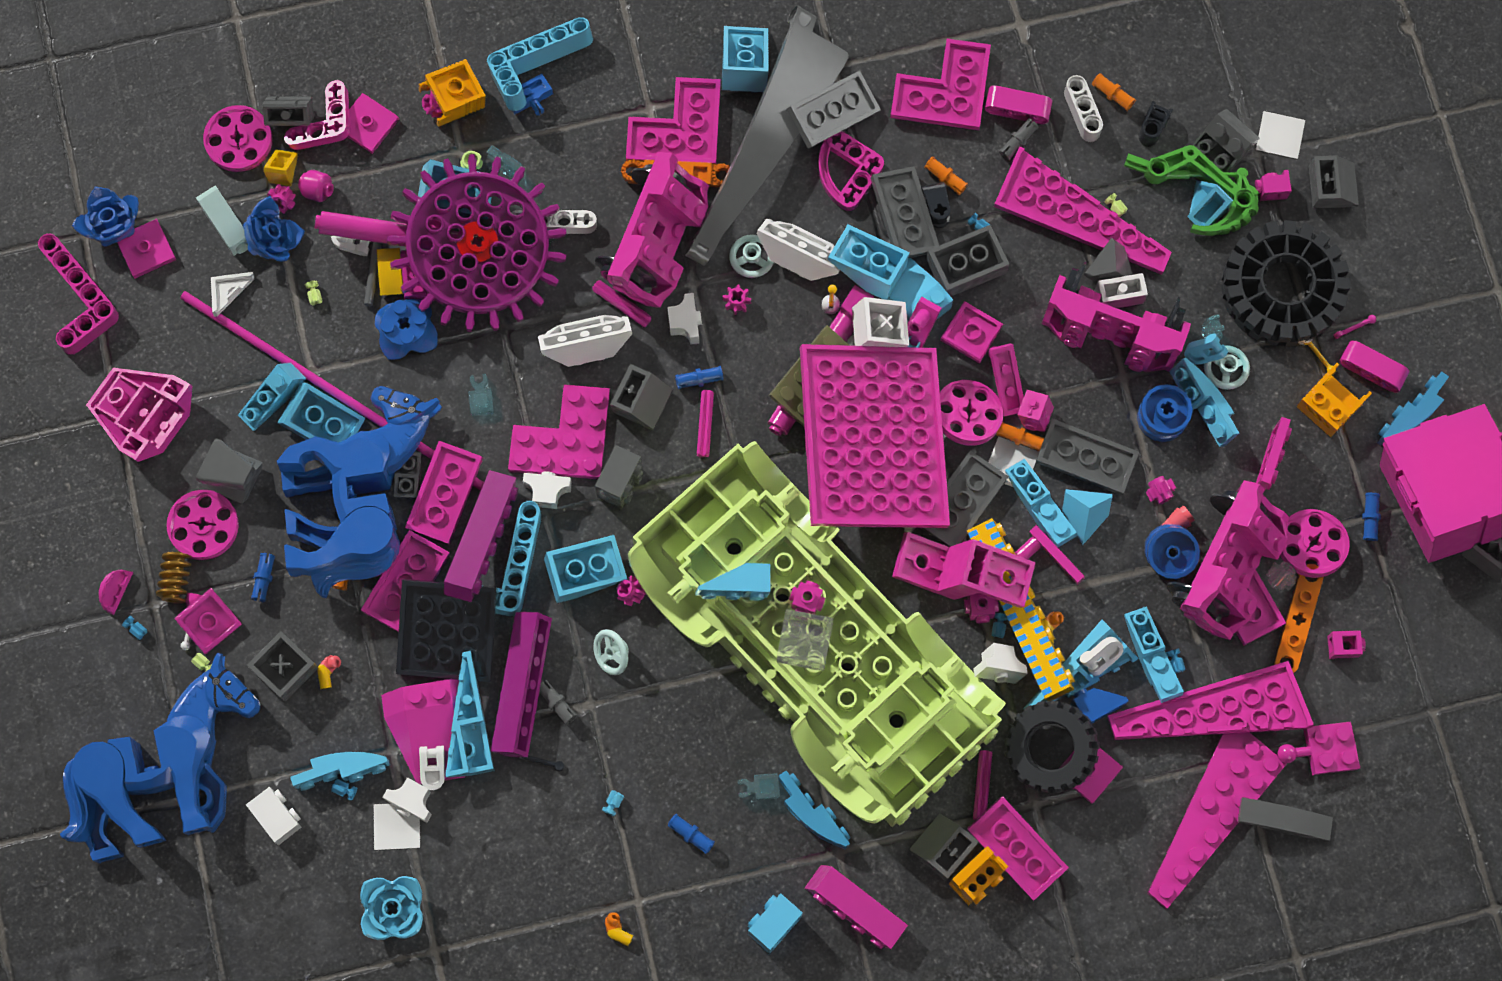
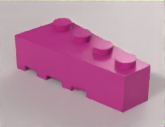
M821 865L804 888L813 894V898L824 906L826 904L832 908V912L836 916L851 922V927L862 935L864 932L871 937L870 942L880 949L883 947L891 949L908 926L832 866Z

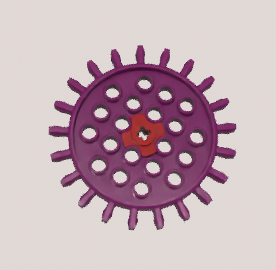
M470 154L467 163L469 172L457 175L454 173L452 163L447 158L443 161V167L448 178L435 183L431 175L423 170L420 172V176L429 190L422 197L417 196L413 191L406 188L402 191L405 199L415 204L411 216L398 211H392L391 219L408 226L406 236H387V244L393 246L404 245L406 246L407 254L406 258L390 262L391 270H399L410 266L414 278L401 286L402 293H407L420 285L428 295L420 302L418 310L424 312L434 300L446 306L441 316V325L446 326L450 321L451 314L455 310L467 313L465 322L467 332H472L475 324V314H489L490 325L493 331H496L499 328V319L496 312L508 307L513 317L518 322L523 321V314L517 306V302L527 296L539 307L544 304L542 297L533 290L538 280H542L548 285L555 287L558 284L559 280L555 276L543 271L546 260L557 263L565 262L566 260L565 254L548 251L549 239H560L566 236V229L547 230L544 220L546 217L555 215L559 211V206L555 204L543 210L539 209L534 199L542 194L545 185L540 183L529 193L518 186L525 172V168L522 166L515 172L514 177L510 181L498 176L501 168V157L496 156L494 159L491 173L476 171L477 160L474 154ZM474 187L479 190L480 194L473 198L467 194V190ZM496 196L501 200V204L499 206H492L489 204L488 199ZM440 199H446L450 206L447 209H440L437 206V202ZM513 205H518L521 207L522 213L520 215H513L509 208ZM461 208H467L471 211V216L462 218L459 216L458 211ZM482 217H489L492 220V225L484 227L480 224L479 220ZM431 220H438L441 223V227L437 230H432L429 228L428 223ZM503 226H510L513 228L514 233L510 236H505L502 234L501 228ZM457 228L461 230L463 235L459 239H454L450 236L449 232ZM524 235H532L535 242L531 245L525 244L522 240ZM475 238L478 241H482L481 247H478L476 244L472 245ZM421 241H430L432 248L428 251L422 250L419 246ZM500 246L505 250V254L501 257L495 256L492 249ZM444 249H449L453 252L454 256L446 260L442 258L441 252ZM517 255H522L526 258V263L521 266L517 265L513 258ZM465 258H471L474 260L475 266L470 269L465 268L462 261ZM486 267H493L497 274L494 277H487L483 270ZM435 270H441L444 272L445 277L442 280H435L432 277V273ZM507 276H514L517 278L518 283L515 286H509L505 283V278ZM456 279H463L466 282V287L464 289H457L454 287L453 282ZM480 287L485 288L488 295L485 298H478L475 295V290Z

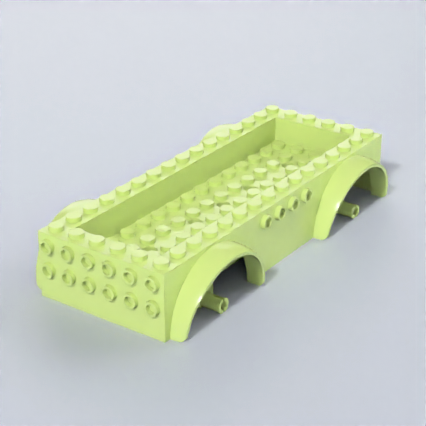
M755 441L749 443L744 448L737 444L633 536L634 546L628 553L631 569L651 601L680 632L695 643L705 647H710L719 642L731 654L730 660L737 668L742 666L748 673L746 674L748 680L754 686L759 684L764 690L762 692L764 697L770 703L774 701L780 707L778 711L786 720L791 719L794 722L790 731L798 753L817 780L839 803L854 815L869 823L875 824L885 819L891 827L896 823L900 826L910 817V810L913 807L918 810L929 797L927 794L930 791L935 794L945 784V777L948 775L953 777L960 771L965 759L970 761L979 753L980 745L983 742L987 745L997 736L996 734L999 732L997 727L1002 720L997 714L1006 703L979 678L975 677L970 668L940 638L919 612L905 619L831 541L840 531L838 527L811 526L809 500L781 472ZM736 543L741 547V552L737 555L729 554L727 551L728 546ZM745 563L770 564V593L764 600L752 601L750 597L727 600L726 596H716L715 599H703L702 596L695 595L698 586ZM812 581L820 585L819 589L823 590L822 597L826 599L821 612L817 611L815 617H803L796 614L795 610L792 609L793 601L788 599L785 602H780L776 597L780 594H785L790 598L793 587L798 588L800 582ZM804 594L803 599L809 601L812 599V596ZM816 628L820 630L821 634L815 637L809 634V630ZM844 663H850L854 669L852 671H845L841 666ZM893 715H900L903 718L904 723L900 728L891 726L890 718Z

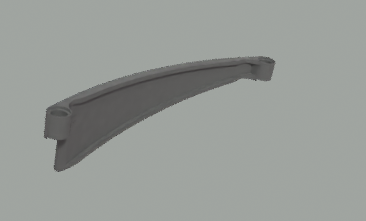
M796 5L787 19V22L790 24L789 30L737 154L701 227L693 238L689 240L684 249L683 255L700 265L705 266L708 263L725 231L751 200L800 133L787 108L832 85L847 62L849 55L845 50L812 32L817 17L799 5Z

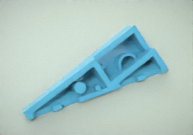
M1101 620L1063 663L1065 670L1070 669L1075 679V682L1072 683L1074 690L1052 701H1057L1064 696L1068 698L1073 696L1078 691L1100 681L1099 677L1110 671L1115 673L1120 670L1119 666L1128 661L1135 662L1138 657ZM1108 637L1117 638L1124 647L1122 655L1100 675L1093 676L1088 671V667L1081 663L1080 656L1086 651H1091ZM1041 689L1024 708L1035 705L1037 702H1047Z
M471 651L462 652L446 777L472 776L495 771Z

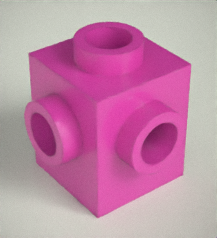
M806 581V583L800 582L798 588L793 587L789 600L793 601L792 609L795 610L796 614L803 617H815L817 611L821 612L826 598L822 597L823 590L819 589L820 585L812 581ZM803 595H810L812 599L806 601L803 599Z
M980 593L967 596L968 600H964L965 614H969L970 621L976 620V623L990 622V619L994 618L995 612L999 611L997 599Z

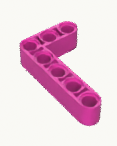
M45 234L39 239L38 247L88 308L56 335V342L66 354L72 355L78 353L118 321L119 315L112 303L60 240L53 234ZM56 244L52 250H47L49 245ZM69 260L66 266L60 267L63 261ZM83 277L81 282L74 283L76 278ZM97 293L94 299L87 300L90 294ZM111 310L109 315L105 317L101 316L103 311ZM92 324L89 330L83 331L85 325ZM68 338H74L71 344L64 345Z

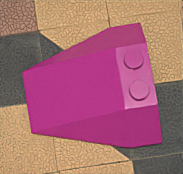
M112 368L86 406L119 451L139 462L163 453L188 419L191 408L192 385L175 375Z
M449 679L405 686L381 695L384 718L415 781L420 785L422 784L420 779V747L427 746V749H434L436 746H444L446 773L459 680ZM428 758V765H437V758ZM445 774V780H444V781H446V780H452V779H458V778H465V776H460V777H446V774Z

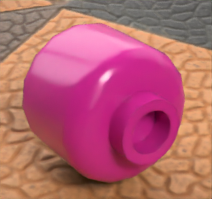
M309 170L302 174L298 182V188L302 196L317 202L325 201L332 195L334 190L331 177L326 173L316 170Z

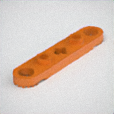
M633 159L626 161L621 168L623 179L628 183L637 184L632 177L627 175V169L629 167L643 168L645 165L653 164L655 160ZM678 161V164L690 175L703 180L710 187L720 188L723 181H720L716 174L719 171L728 172L730 168L728 164L724 163L712 164L707 162Z
M1315 564L1307 565V567L1312 570L1318 568V566ZM1299 574L1274 665L1280 664V660L1286 657L1291 659L1293 673L1297 671L1324 577H1318L1315 582H1309L1305 576ZM1298 614L1302 615L1301 619L1305 621V623H1301L1299 626L1296 625V620L1293 619Z

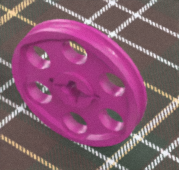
M242 105L229 106L215 113L208 121L203 135L204 146L210 159L220 168L232 172L248 171L260 165L268 156L273 141L270 126L264 125L263 115L251 107ZM244 115H252L253 121L251 123L244 124L241 122ZM228 117L231 119V123L227 127H222L219 125L221 118ZM236 128L238 130L239 135L241 136L239 142L240 149L238 148V145L235 142L237 135ZM258 131L267 133L266 138L261 141L256 140L254 135ZM213 137H220L222 139L218 146H211L209 142ZM250 150L257 152V157L253 160L245 158V154ZM225 154H234V160L231 163L223 162L222 159Z
M958 380L946 385L940 391V404L948 405L952 410L951 413L941 411L943 434L947 438L959 444L972 446L983 444L996 435L1003 421V408L1000 399L989 387L973 380ZM959 389L964 393V397L958 398L953 395L952 391ZM982 393L986 396L987 400L979 401L976 399L975 394ZM968 405H969V410H970V413H971V416H970L969 420H968L967 412L965 411V410L967 409ZM993 412L997 419L989 420L986 418L985 413ZM958 424L962 431L959 433L951 430L950 425ZM979 427L985 434L977 436L974 434L973 428Z
M196 490L182 496L172 506L167 518V533L172 544L180 553L191 555V558L196 560H208L223 554L235 541L239 528L238 516L230 501L223 495L211 490ZM203 497H210L212 499L211 505L207 508L199 506V502ZM181 507L190 508V514L186 518L178 516V511ZM223 509H228L231 513L229 519L225 521L219 520L218 513ZM202 520H205V522L210 525L204 526L203 530H201L200 527L197 526V524L202 523ZM179 529L187 530V537L181 541L176 540L175 533ZM219 532H226L228 535L224 543H217L215 541L216 534ZM202 541L206 543L204 552H194V545L197 542Z
M1316 509L1302 510L1289 517L1286 523L1288 540L1285 549L1280 554L1285 564L1296 573L1313 578L1325 577L1337 571L1344 563L1350 547L1349 536L1343 524L1333 515ZM1309 518H1318L1321 525L1319 527L1311 526ZM1288 526H1297L1300 529V533L1297 535L1291 534L1288 531ZM1337 531L1341 538L1339 540H1332L1328 536V532ZM1320 534L1317 540V545H1314L1310 548L1308 552H1306L1310 546V542L1315 540ZM1293 546L1298 549L1299 554L1291 556L1287 553L1286 548ZM1327 553H1337L1339 560L1336 562L1330 561ZM1315 560L1318 568L1315 570L1309 569L1306 561Z

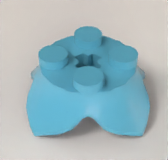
M402 876L394 881L384 878H373L363 882L360 898L365 908V913L361 918V927L366 937L376 940H385L389 937L405 939L416 935L420 931L423 922V914L420 910L422 890L417 879ZM391 903L395 905L397 903L398 912L388 915V905Z

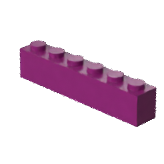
M489 470L445 578L444 595L472 602L474 594H479L482 586L481 576L486 575L488 572L489 556L493 557L497 548L495 541L497 537L501 538L504 530V524L502 523L504 519L508 520L512 508L510 503L511 501H516L519 488L516 487V477Z
M538 612L515 613L491 747L492 752L503 756L528 757L552 621V618Z

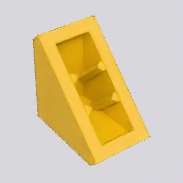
M275 150L264 166V173L268 182L291 186L298 153Z

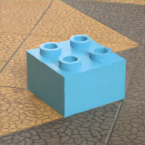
M781 893L778 897L773 895L764 905L765 912L761 916L757 913L748 923L750 928L748 935L769 954L797 924L803 914Z

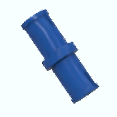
M721 366L705 370L698 368L695 369V372L675 375L678 390L695 385L702 387L705 383L723 381Z
M1365 493V513L1362 514V519L1364 520L1363 540L1378 541V523L1381 520V514H1379L1380 494Z
M260 553L258 569L253 576L255 583L251 599L257 601L258 593L261 592L259 602H266L268 586L273 579L271 572L275 556L269 554L268 562L265 563L267 553Z
M675 814L667 825L684 837L685 842H691L705 854L711 850L715 841L698 831L699 828L696 825H690L679 817L678 814Z

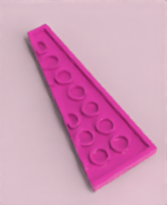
M1019 146L994 204L995 208L1099 250H1103L1112 238L1125 247L1129 262L1161 275L1163 274L1172 253L1151 237H1146L1134 225L1128 224L1119 218L1117 213L1111 212L1102 206L1100 201L1077 185L1065 180L1056 170H1051L1040 159L1034 158L1024 151V148Z
M1289 661L1184 692L1182 696L1163 703L1157 700L1108 715L1107 717L1115 740L1309 729L1314 725Z
M1250 732L1222 734L1174 839L1166 852L1167 854L1147 893L1165 909L1172 904L1239 823L1240 799L1244 797L1258 800L1287 764L1280 761L1273 751Z

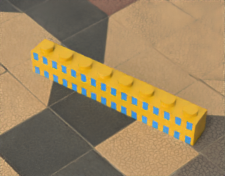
M992 518L967 530L971 540L975 539L1015 554L1011 544L1006 545L1003 536H1006L1002 524H997ZM1005 571L1003 573V580L1007 584L1011 582V575ZM1029 586L1023 608H1018L1002 601L1000 603L1044 698L1047 701H1052L1073 691L1072 683L1075 682V679L1070 669L1065 670L1062 664L1065 658L1060 648L1055 649L1052 643L1055 640L1054 634L1050 627L1045 628L1042 621L1045 619V615L1040 606H1035L1032 600L1035 598V594L1031 586Z

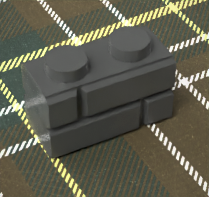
M312 96L267 97L262 104L265 126L310 125L314 118Z

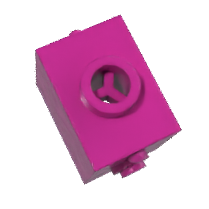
M1027 390L1017 415L1026 429L1045 432L1054 406L1049 395Z

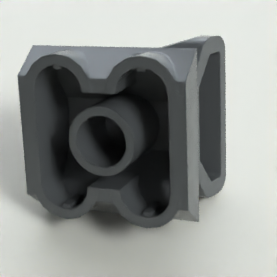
M216 438L196 475V480L201 482L200 486L215 491L233 501L244 503L248 499L262 470L263 462L231 449L222 440Z

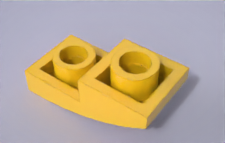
M400 248L377 249L380 296L403 294L401 291V286L403 285L402 269L391 270L390 262L401 259Z

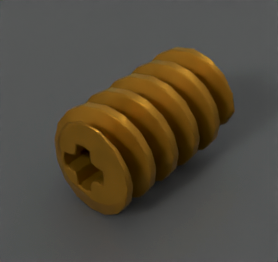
M180 552L162 554V559L166 562L160 564L161 569L164 571L159 573V577L163 580L157 583L161 589L156 591V595L163 601L171 603L186 602V600L179 596L187 594V591L182 589L181 586L188 585L189 583L183 580L182 577L190 575L189 572L184 570V567L191 566V563L185 561V558H191V555Z

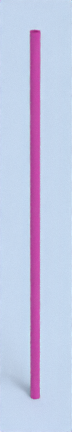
M184 291L180 299L280 363H292L308 381L378 426L383 427L387 425L385 418L221 313L214 317L210 306L188 292ZM420 442L416 449L432 460L435 450ZM476 477L473 486L481 491L484 482Z

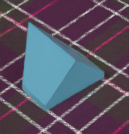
M1196 180L1190 213L1187 217L1195 225H1213L1228 212L1233 200L1217 184Z
M1065 490L1062 511L1077 532V537L1082 545L1109 516L1112 494Z

